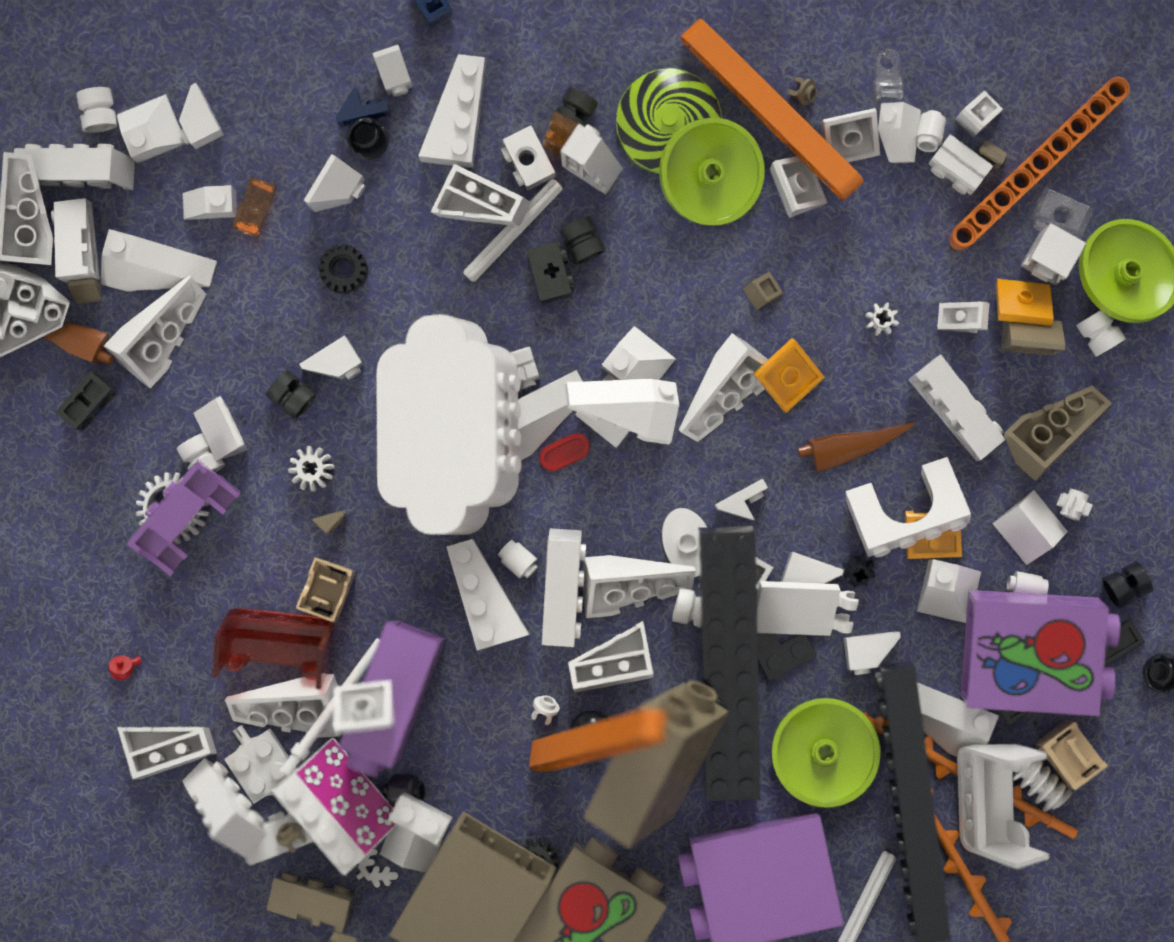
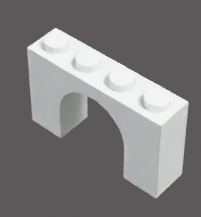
M948 457L922 465L921 476L931 498L932 508L923 519L917 522L899 523L890 519L883 512L872 483L846 491V502L867 557L873 555L875 557H882L890 553L891 549L897 547L905 549L913 546L918 540L924 538L932 540L942 534L941 532L950 529L952 531H959L967 526L970 522L971 513Z

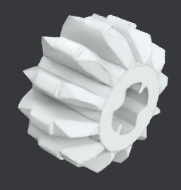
M307 446V455L302 450H297V455L300 459H290V462L297 464L296 468L288 469L289 473L298 474L293 477L292 482L298 483L302 480L300 484V489L305 490L309 484L310 490L316 491V482L322 488H325L326 483L323 481V477L329 480L333 478L331 474L326 473V470L335 468L333 464L325 465L331 459V456L326 454L321 457L323 449L320 447L313 453L312 446ZM308 463L317 464L318 468H315L317 472L314 475L311 473L306 474L305 469H308L306 467Z

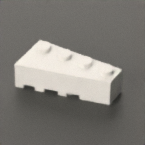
M26 144L25 148H14V153L32 156L40 186H60V181H63L65 186L84 188V182H87V185L111 189V184H116L123 187V189L133 190L135 161L131 156L115 150L113 145L98 144L97 148H90L89 145L73 144V148H65L64 145L49 144V148H41L40 145Z
M941 354L908 379L976 461L982 460L1005 441V438L1002 436L1004 433L998 423L990 420L984 406L974 399L967 386L959 379Z
M471 539L447 546L476 649H484L529 635L528 630L475 540Z

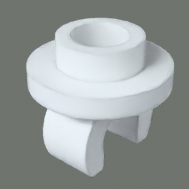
M547 695L536 697L533 702L534 711L532 719L535 720L537 715L541 713L546 715L545 724L549 725L553 716L557 715L560 709L556 700Z

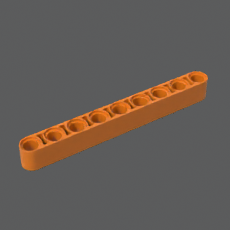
M699 18L680 36L683 44L686 47L690 46L689 50L838 198L845 201L864 183L861 175L704 20Z
M1121 77L1110 79L949 234L950 245L960 251L969 248L1127 97L1130 91L1128 82ZM1111 86L1116 87L1120 92V97L1111 95L1109 88ZM1092 104L1099 106L1101 115L1093 114L1090 106ZM1073 122L1080 124L1082 133H1075L1071 128V124ZM1052 141L1061 142L1063 151L1058 152L1054 150ZM1033 159L1042 160L1044 170L1036 169L1033 165ZM1014 177L1023 178L1025 188H1018L1014 184ZM995 195L1004 196L1007 202L1006 206L997 205ZM976 213L986 215L988 220L986 225L979 224L976 221ZM957 231L967 233L969 238L967 243L958 241Z
M645 709L533 740L529 769L540 772H552L663 744L667 714L659 710Z

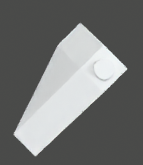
M109 229L102 252L101 285L127 292L171 289L187 276H191L200 287H210L217 261Z
M732 333L715 354L679 431L699 442L723 423V415L729 410L735 408L738 411L744 406L741 401L752 392L756 396L760 394L764 388L753 373L768 359Z
M577 370L518 399L521 408V415L518 419V430L521 434V443L518 446V457L520 460L532 455L573 411L567 406L565 385L567 382H583Z
M334 674L311 675L228 696L225 702L232 720L235 722L265 727L269 724L282 727L281 731L290 733L293 729L306 732L307 734L334 697V687H338ZM334 715L317 738L340 737L341 733H335Z

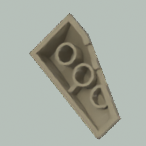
M1090 386L1067 396L1057 403L1048 404L1036 412L1021 416L1004 433L1015 463L1036 482L1112 403L1094 386Z

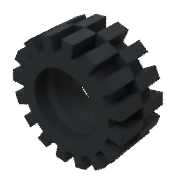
M341 244V246L334 245L332 249H327L325 251L326 254L320 258L321 263L318 264L319 276L323 283L330 290L339 294H350L351 291H357L359 286H363L364 280L368 276V265L361 252L355 247L347 246L346 244ZM346 259L353 264V273L347 279H339L334 275L333 267L339 260Z

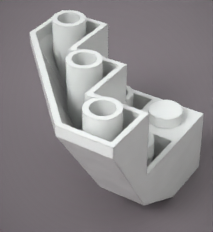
M0 261V357L61 328L70 301L45 279L19 266Z

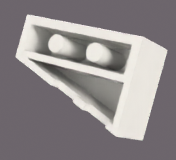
M86 198L54 202L51 219L55 231L56 278L67 284L71 280L94 278L100 281L92 203Z
M117 727L133 779H143L217 754L210 729L206 727Z

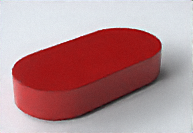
M573 433L547 445L540 452V464L548 471H558L587 456L590 450L589 440L583 434Z

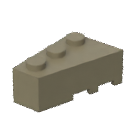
M282 872V875H277L273 880L266 910L293 919L302 918L310 920L312 925L319 927L321 924L334 926V932L342 934L349 924L356 894L351 893V888L335 885L334 888L324 886V881L309 878L308 882L298 880V875Z

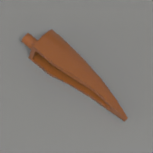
M64 322L61 328L43 336L69 354L101 365L103 363L111 365L114 361V355L106 353L107 349L104 347L109 341V334L100 332L97 329Z
M914 422L876 431L830 434L807 440L808 445L797 448L800 458L811 455L816 472H820L855 460L880 448L913 427Z

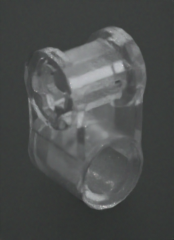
M883 49L879 52L873 63L874 101L879 102L880 99L896 98L897 101H902L903 83L900 56L893 49ZM888 57L891 59L893 67L890 69L882 67L880 59Z

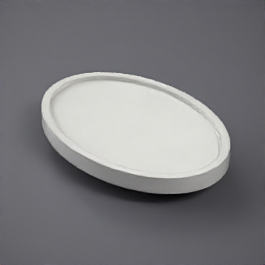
M678 508L670 512L664 521L662 528L663 547L671 564L694 567L696 570L695 577L699 576L698 527L707 526L693 511L686 508Z

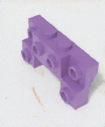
M199 459L177 483L174 481L169 483L162 492L165 497L159 504L154 501L147 509L145 515L148 517L127 543L133 550L153 562L169 576L174 573V569L188 556V552L173 540L206 501L221 514H224L231 502L240 495V491L220 474L217 475Z

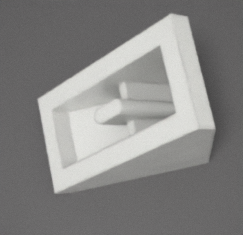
M983 91L960 112L955 120L974 138L1003 109Z

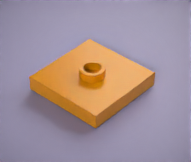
M997 279L995 289L999 321L1052 326L1054 317L1050 284Z
M793 338L753 373L755 378L785 413L793 408L825 378Z

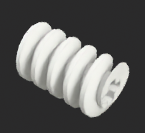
M1039 760L1027 764L1024 770L1015 772L1013 780L1022 777L1023 781L1020 787L1024 788L1029 785L1031 788L1027 795L1031 796L1037 793L1038 797L1035 803L1039 804L1045 801L1046 804L1043 807V811L1046 812L1060 807L1068 800L1072 791H1065V783H1057L1058 776L1056 774L1050 775V768L1047 766L1042 767L1043 761Z

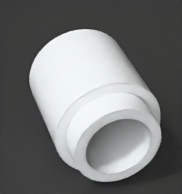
M930 110L920 115L916 139L917 147L922 151L934 152L942 144L946 118L940 112Z
M510 540L498 554L502 559L501 562L519 579L523 576L529 578L538 568L535 564L538 559L519 542L515 543L513 540Z
M1016 571L1013 576H1009L1006 589L1014 593L1047 594L1049 583L1042 576Z

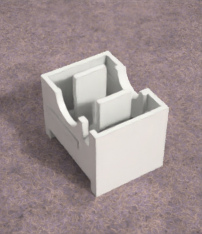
M1050 223L1039 232L1021 266L1031 271L1033 276L1046 283L1048 281L1057 285L1061 279L1064 280L1068 277L1086 242Z

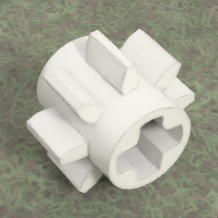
M886 303L883 308H879L877 304H874L873 310L875 313L868 312L865 315L871 319V323L866 327L875 328L876 336L880 334L881 330H885V333L889 335L891 333L889 326H897L899 324L898 321L894 320V315L898 311L888 309L889 303ZM881 313H884L885 319L888 320L883 325H880V320L876 318Z
M1070 489L1068 494L1061 493L1057 502V506L1062 507L1060 514L1079 521L1081 516H1088L1093 506L1087 503L1089 495L1074 489Z

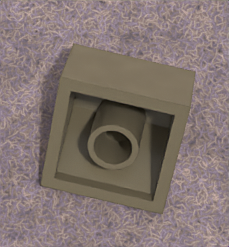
M1053 320L1052 326L1003 321L1001 351L1054 356L1065 350L1062 321Z

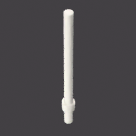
M376 638L342 686L356 685L371 664L379 643L378 638ZM334 697L302 741L296 743L290 751L292 753L280 769V772L286 777L290 776L301 760H305L310 753L309 748L333 717Z

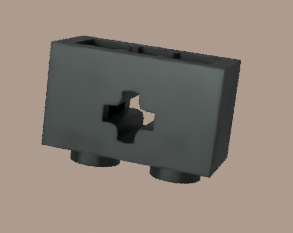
M558 242L527 249L540 303L544 304L571 297V289H575L572 274H566L564 264L569 263L565 247L559 248ZM553 266L554 270H559V272H556V278L551 279L550 275H545L548 272V267Z

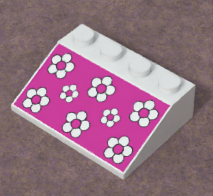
M332 737L270 792L301 826L303 831L340 874L346 875L398 824L389 820L394 808L390 806L389 802L364 773L346 765L349 755L344 750L338 749L339 744Z

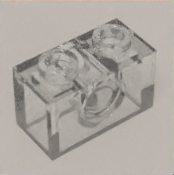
M1045 187L1040 191L1028 221L1032 222L1033 227L1040 231L1052 223L1081 239L1094 208ZM1055 211H1060L1064 214V223H1059L1055 220Z

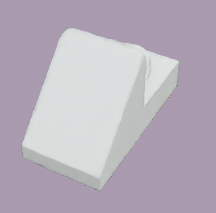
M939 303L937 329L977 333V330H987L989 303Z
M761 479L714 506L716 510L753 521L754 518L745 500L748 499L750 503H753L764 497L765 495L762 491L768 487L764 480Z

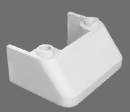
M1018 744L969 745L959 749L957 754L960 841L967 851L1015 869L1049 859L1048 853L1029 847L1028 830L1023 824L1014 821L1012 771H1022L1029 763L1047 759V753Z

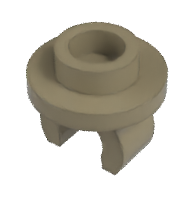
M800 77L794 79L800 86V89L798 91L789 90V95L793 99L798 100L800 104L808 105L817 96L816 82L812 79L804 81Z
M297 822L285 823L279 828L276 836L278 844L285 846L292 853L296 851L292 843L297 838L304 843L307 839L301 833L302 828Z

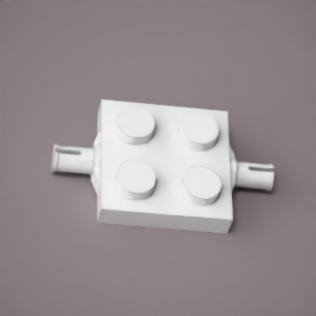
M243 725L233 730L241 745L236 752L224 760L253 804H255L265 796L273 795L270 791L286 778L280 772V769L286 763L289 756L271 729H268L259 736L250 738Z

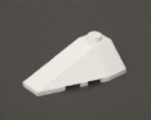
M3 152L0 194V260L51 265L53 236L32 156Z
M187 276L123 325L104 347L111 355H114L119 364L147 387L151 388L169 369L172 360L168 358L175 345L180 347L183 341L180 335L185 325L193 322L206 293L191 276Z
M637 379L566 383L565 390L569 409L595 420L604 419L615 424L614 428L620 431L624 428L637 434V438L643 441L668 445L671 443L679 408L675 382Z
M612 555L585 557L582 569L584 571V585L582 588L585 617L613 616L620 613V607L632 603L638 608L644 606L643 601L648 598L657 596L662 600L678 595L679 588L692 590L696 570L691 566Z
M918 683L924 733L933 738L947 753L957 757L958 751L962 747L986 745L999 717L998 715L984 709L967 708L964 701Z

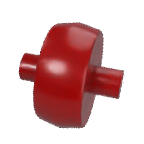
M116 656L109 662L108 672L116 680H125L133 674L135 666L142 664L141 658L137 656L130 659L127 656Z

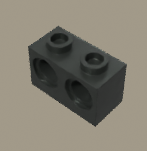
M90 372L57 409L56 413L75 430L83 432L118 391L100 375Z

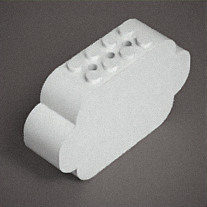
M447 315L424 316L410 327L406 337V344L395 345L387 349L377 365L378 489L383 499L390 505L407 508V514L412 525L426 534L468 535L478 531L487 520L489 507H499L509 502L515 495L518 487L519 473L521 471V460L518 457V446L521 443V434L518 430V419L521 415L518 391L520 390L521 383L517 364L513 355L508 350L500 346L488 344L484 331L477 324Z

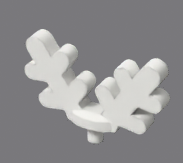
M373 849L359 862L358 868L361 872L356 877L360 880L365 876L368 881L372 880L375 887L380 886L379 880H383L384 884L389 886L391 884L390 880L398 878L397 872H390V867L388 866L384 868L383 872H379V866H375L372 873H369L366 869V866L374 865L375 863L373 859H369L371 855L377 854V849Z

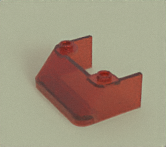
M246 608L231 609L226 614L214 636L212 678H218L222 668L228 671H239L248 662L301 667V674L309 680H316V689L321 690L328 673L335 622L318 616Z

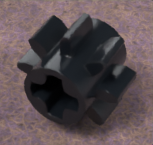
M861 553L860 556L850 554L848 562L842 563L843 570L846 571L843 573L844 580H852L854 588L857 585L868 586L870 578L876 577L874 570H872L875 566L873 560L866 561L864 553Z

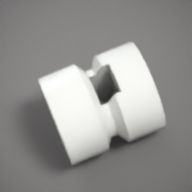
M92 87L77 92L78 108L84 111L80 116L84 132L97 133L117 127L115 111L110 109L113 105L110 88Z
M1101 310L1076 325L1084 337H1090L1091 340L1088 346L1095 357L1126 339L1119 326L1111 325L1113 318Z
M203 433L190 438L176 448L183 462H190L188 469L198 459L214 472L219 471L225 466L223 460H215Z
M679 588L672 622L687 625L692 620L694 626L701 628L700 596L696 597L693 590Z

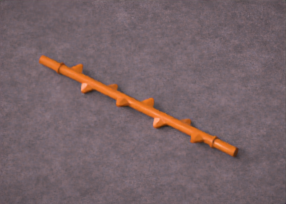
M864 712L863 714L869 719L875 731L883 735L882 726H887L886 719H882V715L874 719L868 716L867 712ZM927 736L925 738L927 759L935 764L936 777L941 779L949 773L958 776V765L934 752L933 738ZM1019 785L1013 786V807L1024 812L1025 826L1031 827L1040 821L1046 824V827H1051L1072 839L1076 837L1078 829L1057 819L1054 814L1050 815L1022 799V788Z
M935 815L938 841L949 858L943 870L945 873H958L974 899L975 903L969 914L971 917H984L999 942H1011L1006 934L1012 922L1009 917H996L981 892V888L986 881L985 876L971 875L954 847L959 832L957 830H944Z

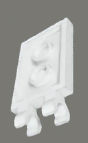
M760 581L757 592V633L830 636L832 629L841 633H851L853 622H849L850 615L845 613L835 614L836 608L839 606L846 610L855 611L857 610L858 599H854L855 592L840 591L838 584Z

